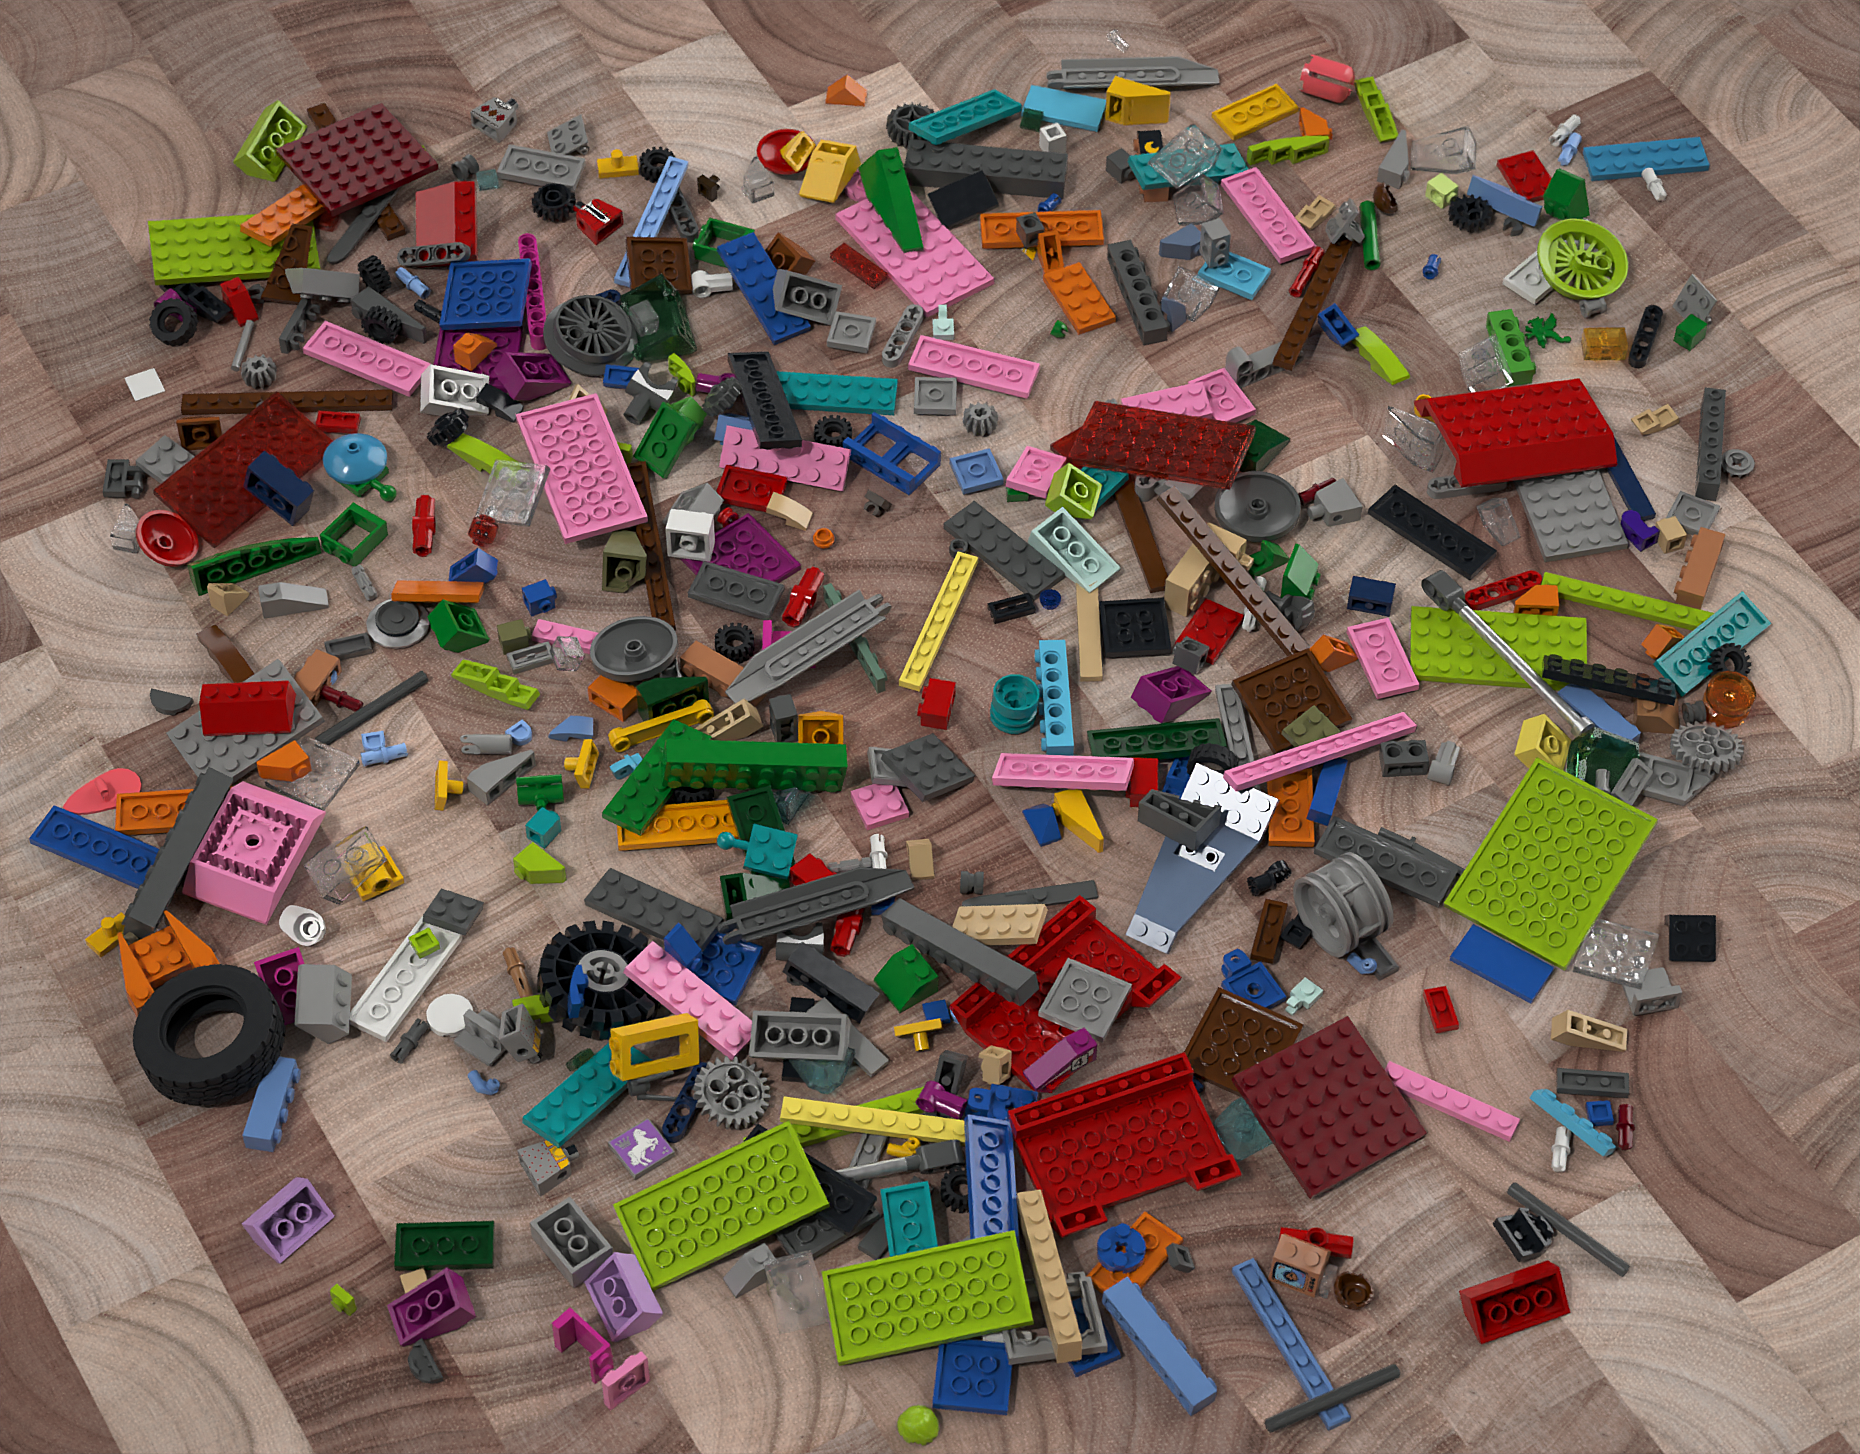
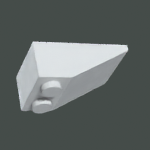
M430 364L421 374L420 412L442 416L445 413L462 408L468 416L488 415L489 408L476 403V397L486 383L489 384V376Z

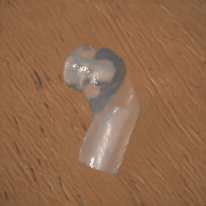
M1113 29L1108 32V41L1124 53L1130 45L1120 37L1118 30Z

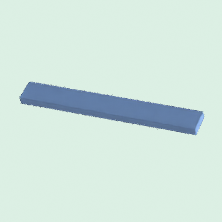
M1252 1258L1232 1267L1233 1275L1309 1400L1333 1390L1332 1385L1255 1259ZM1343 1403L1318 1412L1328 1431L1349 1422L1351 1419Z

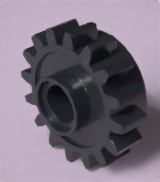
M551 183L540 187L537 192H534L532 207L533 212L537 213L538 218L543 216L544 221L548 220V218L551 219V222H554L555 219L562 221V217L569 218V213H574L576 199L575 193H571V188H567L562 184Z
M462 408L443 414L435 421L431 431L427 433V439L434 446L438 444L440 447H444L450 444L467 429L469 416Z

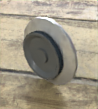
M388 599L378 604L369 613L366 621L368 634L375 643L386 648L400 649L409 647L419 642L427 634L430 625L427 618L428 612L418 602H402Z

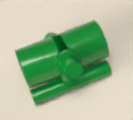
M562 774L516 777L519 806L535 805L537 811H539L542 807L546 809L547 804L564 802Z

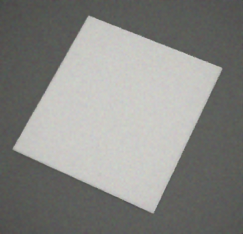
M154 368L125 377L135 401L165 391Z

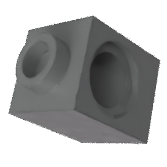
M1034 212L1017 217L1016 233L1024 247L1028 248L1037 245L1038 233L1045 232V228L1037 214Z
M1186 636L1180 643L1177 642L1172 651V654H1174L1172 664L1196 674L1206 663L1209 646Z

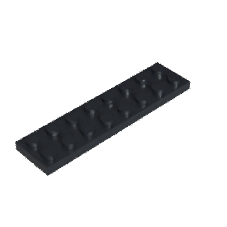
M769 351L728 353L727 361L732 374L742 384V389L739 391L759 448L771 450L773 448L792 449L794 447H802L800 432Z

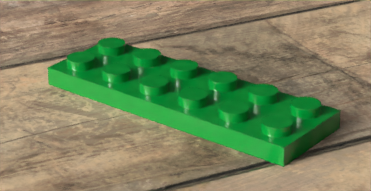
M673 719L603 810L602 818L641 836L676 790V788L662 786L661 761L666 739L712 740V736Z

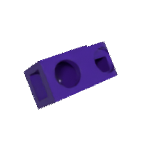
M1627 510L1622 514L1620 524L1625 537L1640 552L1657 543L1660 530L1655 525L1651 528L1647 526L1636 511Z

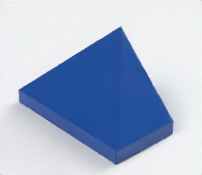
M1042 803L1022 810L1040 847L1061 840V834L1052 806Z

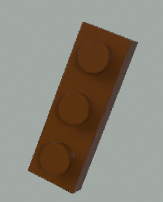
M1265 898L1250 955L1251 960L1273 964L1288 903Z

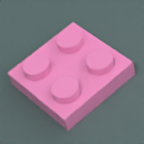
M872 784L851 791V798L866 830L909 817V811L897 786Z
M642 1351L635 1356L628 1357L622 1366L616 1370L609 1371L601 1380L604 1404L610 1411L650 1382L648 1359Z

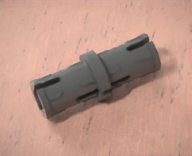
M416 1019L408 1032L403 1033L400 1037V1043L390 1054V1057L395 1062L399 1058L398 1063L402 1064L410 1051L416 1049L419 1039L429 1028L425 1021L419 1024L421 1019Z

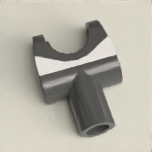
M648 361L636 371L625 389L627 394L634 397L623 413L626 420L632 424L639 425L649 408L658 411L662 402L668 403L678 383V379L674 377L663 385L652 383L648 377L652 364Z
M816 922L812 932L806 936H797L791 930L778 933L776 960L788 961L801 942L814 947L817 952L823 955V923ZM787 975L786 980L788 983L794 986H802Z

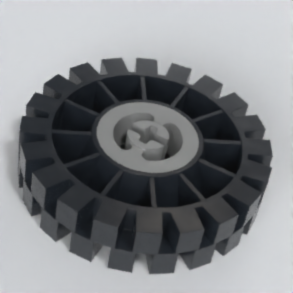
M595 920L583 922L582 931L576 924L571 925L565 929V935L558 932L552 938L551 945L547 943L540 960L537 976V993H540L539 999L543 1007H549L548 1015L555 1022L563 1018L562 1027L573 1032L578 1025L581 1027L579 1036L591 1039L593 1030H598L599 1040H609L611 1038V1029L651 1021L656 1017L661 1003L623 973L625 967L647 947L649 940L641 933L631 938L633 930L631 927L622 924L619 931L614 932V922L603 921L601 930L596 927ZM582 965L583 973L588 975L589 982L588 988H585L584 1006L580 1008L578 1018H569L568 995L571 979L576 966ZM602 970H606V974L603 979V984L600 985L598 984V982L600 980Z

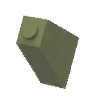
M624 530L612 532L603 551L602 591L624 593L631 585L646 576L647 555L635 532Z

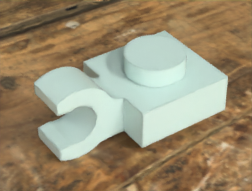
M938 305V319H933V338L954 340L953 319H947V305Z
M1305 977L1291 990L1290 998L1286 1002L1289 1006L1285 1008V1011L1294 1015L1301 1006L1309 1009L1323 995V990Z

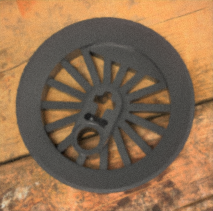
M581 295L571 298L555 307L549 313L544 323L543 337L550 354L564 367L580 374L602 376L605 373L606 364L627 366L637 350V333L627 314L619 305L601 296ZM591 307H597L594 318ZM600 309H602L604 314L598 319ZM599 345L605 352L604 354H601ZM591 346H593L594 354L588 353Z

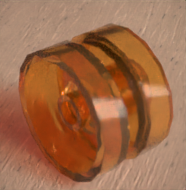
M1723 671L1717 673L1708 683L1701 700L1706 708V718L1710 723L1714 722L1718 727L1724 725V728L1738 727L1745 722L1756 700V690L1753 683L1739 672Z

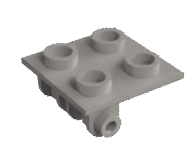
M581 114L547 132L551 152L567 155L577 150L581 155H586L589 151L587 134Z
M1691 274L1674 302L1673 307L1684 319L1693 314L1710 326L1712 321L1709 314L1718 300Z

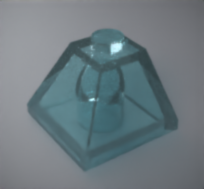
M848 1047L844 1061L789 1059V1061L808 1088L819 1091L822 1094H829L842 1085L856 1052L855 1049Z
M1243 1097L1234 1100L1212 1123L1219 1139L1230 1154H1233L1236 1162L1273 1144Z

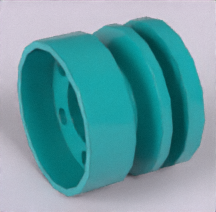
M1020 674L1003 676L995 683L992 693L990 720L996 728L1009 734H1020L1033 727L1040 697L1039 688L1036 683Z

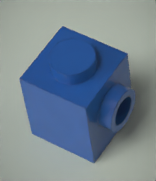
M546 579L522 587L523 602L531 617L556 608V590L553 586H549Z

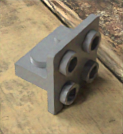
M1351 198L1341 204L1337 215L1334 218L1332 217L1326 224V233L1333 244L1336 243L1342 234L1350 241L1355 239L1359 243L1365 237L1359 223L1354 220L1359 212Z
M468 1009L463 1015L465 1029L454 1039V1043L481 1062L491 1066L506 1050L498 1040L501 1020L485 1009L479 1014Z

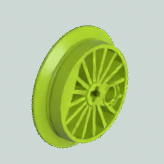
M1583 219L1558 221L1544 231L1538 242V262L1546 281L1554 290L1568 298L1575 300L1602 298L1618 290L1626 279L1628 258L1622 244L1609 230L1597 223ZM1574 240L1579 241L1578 250ZM1584 242L1590 244L1587 250H1584ZM1594 247L1598 250V252L1594 253L1591 252V250ZM1569 275L1565 282L1560 280L1561 278ZM1575 275L1574 287H1571L1568 284Z

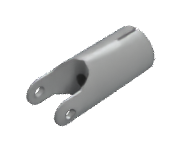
M466 734L460 737V741L463 743L475 744L463 746L461 751L464 754L511 755L512 753L511 734Z

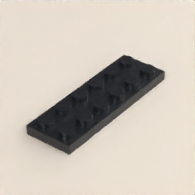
M1393 485L1368 509L1370 516L1470 581L1497 555L1496 549L1397 485Z
M1555 654L1544 655L1542 678L1673 706L1675 704V683L1670 679H1654L1644 673L1631 674L1621 668L1612 670L1602 664H1584L1579 659L1565 660Z
M757 1123L744 1141L768 1131V1129ZM805 1153L830 1207L813 1215L850 1237L876 1203L877 1196Z

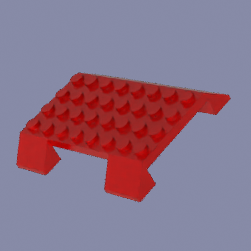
M1580 378L1414 400V405L1421 417L1431 416L1454 455L1457 462L1453 474L1461 488L1617 466L1614 433Z
M1079 895L1042 926L1037 944H1021L1007 956L1036 973L1039 989L1025 1003L1019 1006L1014 1002H1009L1003 996L989 991L985 986L977 982L952 1002L949 1008L965 1034L984 1050L989 1046L1011 1050V1073L1031 1090L1035 1091L1023 1075V1071L1063 1038L1075 1032L1038 1016L1039 1009L1068 958L1132 984V989L1116 1019L1131 1006L1150 1008L1181 981L1182 977L1165 963L1157 969L1096 919V908ZM1076 1071L1036 1092H1054Z
M1185 1052L1008 1111L1016 1148L1034 1189H1041L1051 1227L1062 1238L1107 1223L1108 1220L1103 1209L1184 1181L1196 1191H1200L1242 1176L1233 1154H1226L1192 1081L1194 1071Z

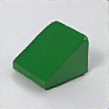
M1006 487L1007 502L1028 501L1029 493Z

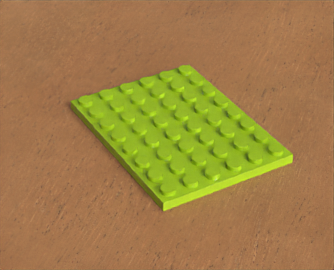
M1537 757L1446 898L1444 907L1565 971L1655 828L1658 819Z

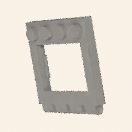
M1084 1271L1067 1273V1279L1065 1280L1070 1297H1082V1306L1089 1326V1330L1080 1334L1082 1338V1355L1107 1352L1108 1345L1091 1276L1086 1277ZM1025 1279L1029 1302L1040 1301L1035 1279ZM1017 1328L1002 1331L1009 1365L1056 1359L1051 1339L1048 1335L1036 1337L1032 1341H1025L1024 1339H1017Z

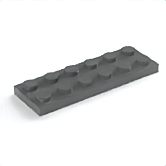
M975 501L943 523L944 530L956 539H964L968 543L969 550L1024 594L1029 593L1033 601L1065 578V572Z
M1336 816L1332 818L1314 849V854L1330 861L1346 852L1354 853L1371 866L1382 884L1437 908L1440 907L1458 875V869Z
M612 868L608 869L584 899L586 906L663 941L664 937L677 923H680L701 948L702 952L718 933V925L724 922L723 918Z

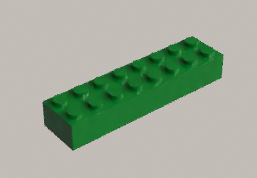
M666 739L661 761L662 786H669L671 788L692 787L695 789L702 787L715 789L737 788L745 790L758 789L770 785L771 789L783 791L836 792L842 790L847 772L846 744Z

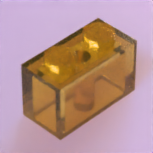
M1625 327L1583 328L1581 346L1584 360H1625L1628 349Z

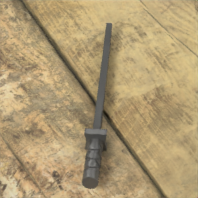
M1383 827L1378 832V835L1458 869L1457 876L1461 877L1465 870L1439 854L1415 843L1416 838L1413 836L1409 840Z

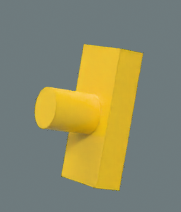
M615 149L611 152V158L597 159L599 179L639 175L637 155L623 157V152Z
M584 739L579 757H566L564 761L566 771H575L574 776L581 789L590 787L599 751L592 739Z
M438 761L435 772L434 810H444L447 793L462 795L463 781L447 779L448 761Z
M122 912L114 918H103L101 920V928L85 939L86 944L99 957H103L119 945V932L124 936L123 930L125 925H122L125 915Z
M938 1018L895 1026L894 1032L897 1038L913 1035L915 1050L923 1051L930 1049L927 1032L944 1028L942 1019Z

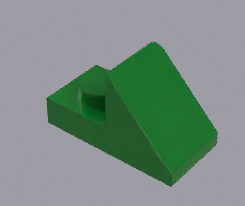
M1262 540L1261 550L1249 555L1254 560L1248 572L1255 578L1288 563L1290 558L1278 544Z

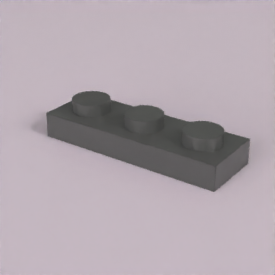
M1557 1068L1556 1093L1628 1098L1629 1073Z

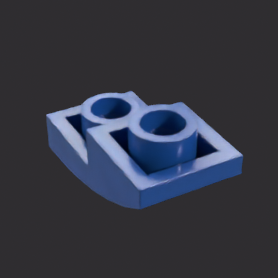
M582 965L576 966L571 979L568 995L569 1018H578L580 1008L584 1006L585 988H588L589 982L588 975L583 973Z

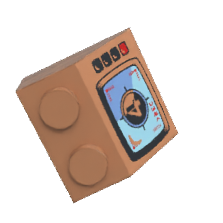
M1282 1234L1273 1257L1268 1280L1315 1298L1331 1251L1288 1234Z

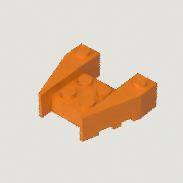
M167 910L163 911L167 927L130 945L127 944L122 933H118L127 999L136 1017H138L148 998L154 993V988L163 985L171 978L187 970L204 965L220 964L212 949Z

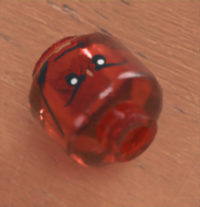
M484 514L473 517L467 532L468 536L473 539V544L484 547L485 544H492L499 529L495 518Z

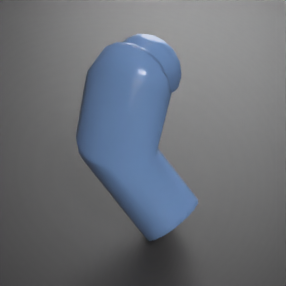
M1355 952L1351 953L1346 959L1362 975L1373 973L1377 969V963L1374 959L1367 958L1362 960Z
M473 1070L467 1075L477 1093L494 1095L499 1091L500 1082L497 1079L483 1081L477 1070Z

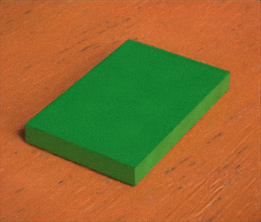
M662 402L633 457L640 462L646 461L648 468L662 478L667 479L697 424L667 402Z

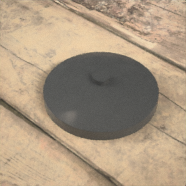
M1263 471L1243 472L1227 479L1219 487L1214 504L1215 515L1220 525L1225 530L1250 542L1273 541L1285 536L1296 526L1301 508L1299 495L1289 482L1275 474Z
M636 616L616 621L601 630L591 643L590 656L595 670L602 676L622 682L639 681L650 678L665 670L676 658L679 644L675 630L667 622L654 617Z

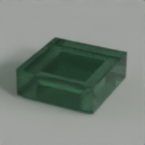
M1024 108L1020 129L1040 132L1044 112Z
M590 1048L581 1050L567 1061L565 1066L569 1071L576 1070L595 1054Z

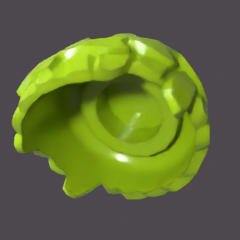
M914 1405L900 1414L897 1421V1429L900 1436L907 1443H917L925 1446L937 1438L939 1424L934 1412L930 1408Z

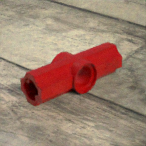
M421 495V497L416 499L415 516L412 518L413 553L419 557H427L428 554L432 553L433 535L436 533V520L434 516L435 498L429 495Z
M813 566L807 568L799 585H794L790 594V602L782 615V621L787 626H800L807 610L813 608L817 591L824 580V573L819 568Z
M865 907L837 916L836 931L831 943V951L837 956L844 957L850 955L855 937L860 934Z
M1318 1227L1311 1228L1308 1231L1280 1228L1279 1240L1282 1234H1288L1313 1244V1241L1319 1242L1320 1244L1314 1245L1330 1250V1256L1349 1259L1352 1257L1353 1236L1326 1233L1325 1230Z

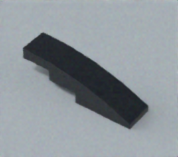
M194 283L159 285V288L164 292L168 289L174 290L181 300L196 308L198 315L215 323H218L232 312L231 308L203 285L200 288Z

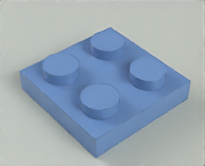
M990 448L950 458V466L963 495L1003 485L1004 479Z

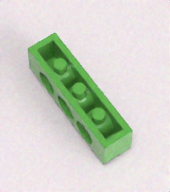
M1512 309L1488 312L1486 329L1507 387L1531 384L1533 375L1536 374V366L1534 362H1531L1529 347L1525 346L1524 333L1519 330L1518 317L1514 316Z

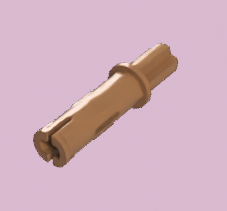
M514 947L506 948L503 951V957L508 966L507 973L512 976L520 998L533 996L534 993L524 971L525 965L521 963Z

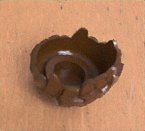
M1382 182L1376 186L1373 193L1374 204L1379 211L1393 214L1398 210V204L1393 194L1388 190L1390 185H1385V182Z
M1346 1271L1337 1276L1334 1282L1335 1298L1346 1309L1360 1310L1370 1304L1373 1299L1372 1284L1367 1278H1364V1274H1350L1349 1271Z

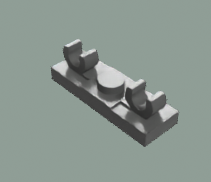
M302 298L281 333L279 337L281 353L288 354L291 348L299 350L300 345L297 341L304 342V336L301 332L305 331L307 320L316 321L317 318L314 312L321 313L320 306L312 304L311 299Z

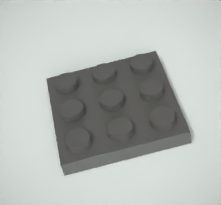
M934 733L883 752L881 760L922 802L972 783L975 777Z

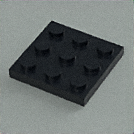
M1164 597L1099 601L1105 658L1171 654Z

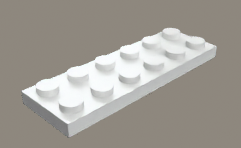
M1574 240L1578 250L1579 241ZM1584 242V250H1587L1590 244ZM1593 247V249L1591 250V252H1594V253H1596V252L1598 251V250H1597L1596 248H1594V247ZM1537 251L1504 277L1502 283L1534 305L1553 290L1542 273ZM1567 275V276L1561 278L1560 280L1563 281V280L1566 279L1569 275Z
M422 916L351 1010L349 1024L387 1042L462 941L461 934L422 922ZM429 927L440 943L441 949L419 959L410 945L408 937Z

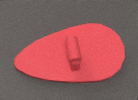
M117 768L110 770L75 791L67 799L63 809L77 815H87L115 809L117 794L141 791L140 778L129 769Z

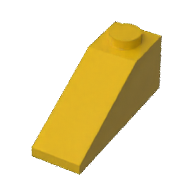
M1068 789L1054 793V803L1051 806L1054 809L1055 816L1059 817L1061 824L1098 853L1103 852L1104 838L1082 790Z

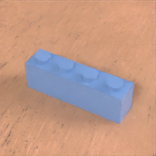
M1569 683L1558 691L1557 694L1581 718L1587 716L1595 724V728L1590 735L1615 757L1621 759L1630 750L1638 746L1641 734L1638 728L1630 724L1618 711L1612 709L1603 698L1593 693L1590 688Z
M279 1057L271 1071L259 1082L242 1135L245 1148L274 1152L276 1143H280L282 1123L287 1122V1107L289 1103L293 1102L295 1093L293 1088L295 1083L299 1082L301 1075L296 1059Z

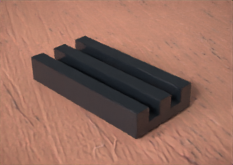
M1029 593L987 603V608L990 611L994 624L1036 613V608Z

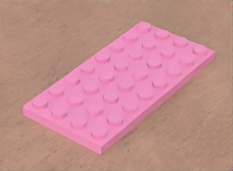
M912 191L911 195L922 238L923 250L903 253L892 237V232L889 228H886L882 217L876 213L875 207L868 199L836 213V220L912 303L923 308V314L926 318L939 312L938 305H947L948 308L994 284V278L941 224L939 219Z
M597 393L516 414V421L565 544L648 522L647 514Z

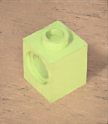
M1440 173L1427 182L1425 196L1441 209H1444L1451 204V201H1455L1456 197H1458L1459 186L1443 173Z

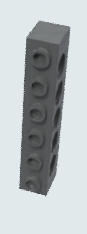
M1131 240L1108 244V263L1143 346L1167 341L1170 324L1168 320L1164 319V312L1161 310V305L1158 304L1157 293L1151 288V279L1145 274L1143 261L1140 262L1138 248L1133 246Z
M1705 387L1700 409L1695 496L1704 500L1716 501L1721 478L1726 390Z

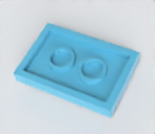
M1229 252L1228 263L1209 268L1205 262L1198 271V278L1253 300L1270 276L1271 268Z

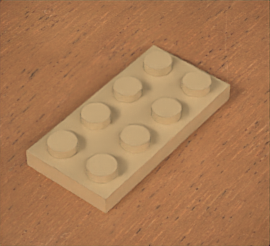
M1045 904L959 907L952 927L984 945L1037 944L1048 910Z

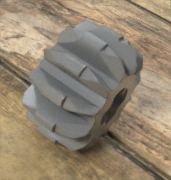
M264 354L260 357L254 355V358L247 357V361L242 363L241 376L247 386L252 385L254 389L260 386L263 389L264 385L271 386V381L276 380L277 368L271 357L266 358Z
M978 401L976 405L970 404L965 409L963 424L967 432H973L974 436L981 434L983 437L985 433L991 435L992 431L996 429L998 414L994 406H988L987 402L980 404Z

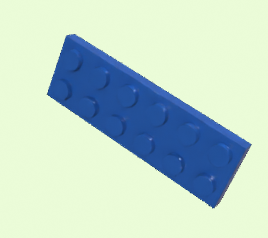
M754 232L717 246L718 254L773 345L810 331L811 325L807 319L775 310L773 286L777 270Z
M55 805L29 838L32 845L137 889L140 884H143L149 867L154 864L155 857L159 851L156 847Z
M967 1114L964 1118L970 1240L1014 1230L1018 1250H1020L1013 1134L1010 1121Z

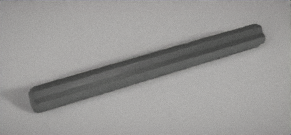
M423 671L414 674L315 737L316 744L320 748L329 745L428 681L427 675Z
M1513 1182L1509 1186L1507 1194L1526 1208H1529L1537 1216L1542 1215L1552 1227L1619 1276L1623 1277L1630 1269L1628 1263L1518 1183Z
M1391 1364L1265 1419V1427L1270 1433L1393 1381L1400 1377V1370L1396 1364Z

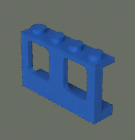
M876 412L872 413V423L854 440L847 437L843 441V448L851 449L849 460L909 496L941 465V451L938 448L924 442L920 437L914 436L903 427L892 423L886 417ZM877 433H881L896 442L882 457L864 447ZM910 453H914L929 462L915 477L897 466Z

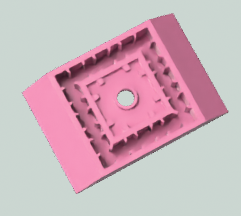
M244 781L233 786L190 861L182 893L267 925L326 812ZM250 839L259 840V843L255 846L246 844Z

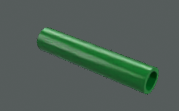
M1363 201L1359 205L1361 229L1365 236L1362 240L1364 267L1367 270L1373 271L1380 267L1375 204L1372 201Z

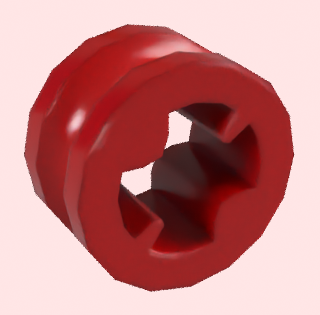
M727 507L720 512L717 521L723 527H726L736 521L739 515L733 512L730 507Z

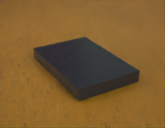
M983 170L927 194L939 221L947 229L999 207V203Z

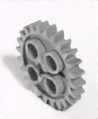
M1695 721L1694 725L1687 722L1686 727L1680 725L1679 729L1674 730L1670 741L1671 754L1676 755V760H1682V765L1690 764L1689 769L1697 767L1698 772L1706 769L1707 773H1710L1711 770L1719 773L1720 769L1728 772V767L1734 769L1735 765H1739L1740 760H1742L1744 745H1742L1741 739H1737L1738 734H1731V729L1725 731L1724 725L1716 727L1714 722L1708 725L1706 721L1703 724Z
M725 1056L723 1062L716 1058L714 1064L708 1062L706 1068L702 1067L700 1075H697L695 1079L696 1083L693 1090L696 1092L693 1099L698 1100L696 1108L703 1107L701 1115L709 1114L708 1122L716 1119L717 1127L723 1122L726 1129H729L730 1125L734 1124L735 1129L738 1130L740 1123L745 1128H748L750 1122L755 1124L757 1119L762 1118L764 1111L767 1110L771 1097L768 1094L770 1086L764 1085L768 1079L760 1078L762 1070L755 1072V1064L749 1067L746 1066V1059L742 1063H738L736 1056L733 1062H730L728 1056ZM729 1076H733V1077H735L737 1080H733V1079H731ZM711 1088H715L719 1090V1092H715ZM744 1094H750L752 1097H747ZM726 1106H732L734 1110L728 1109Z

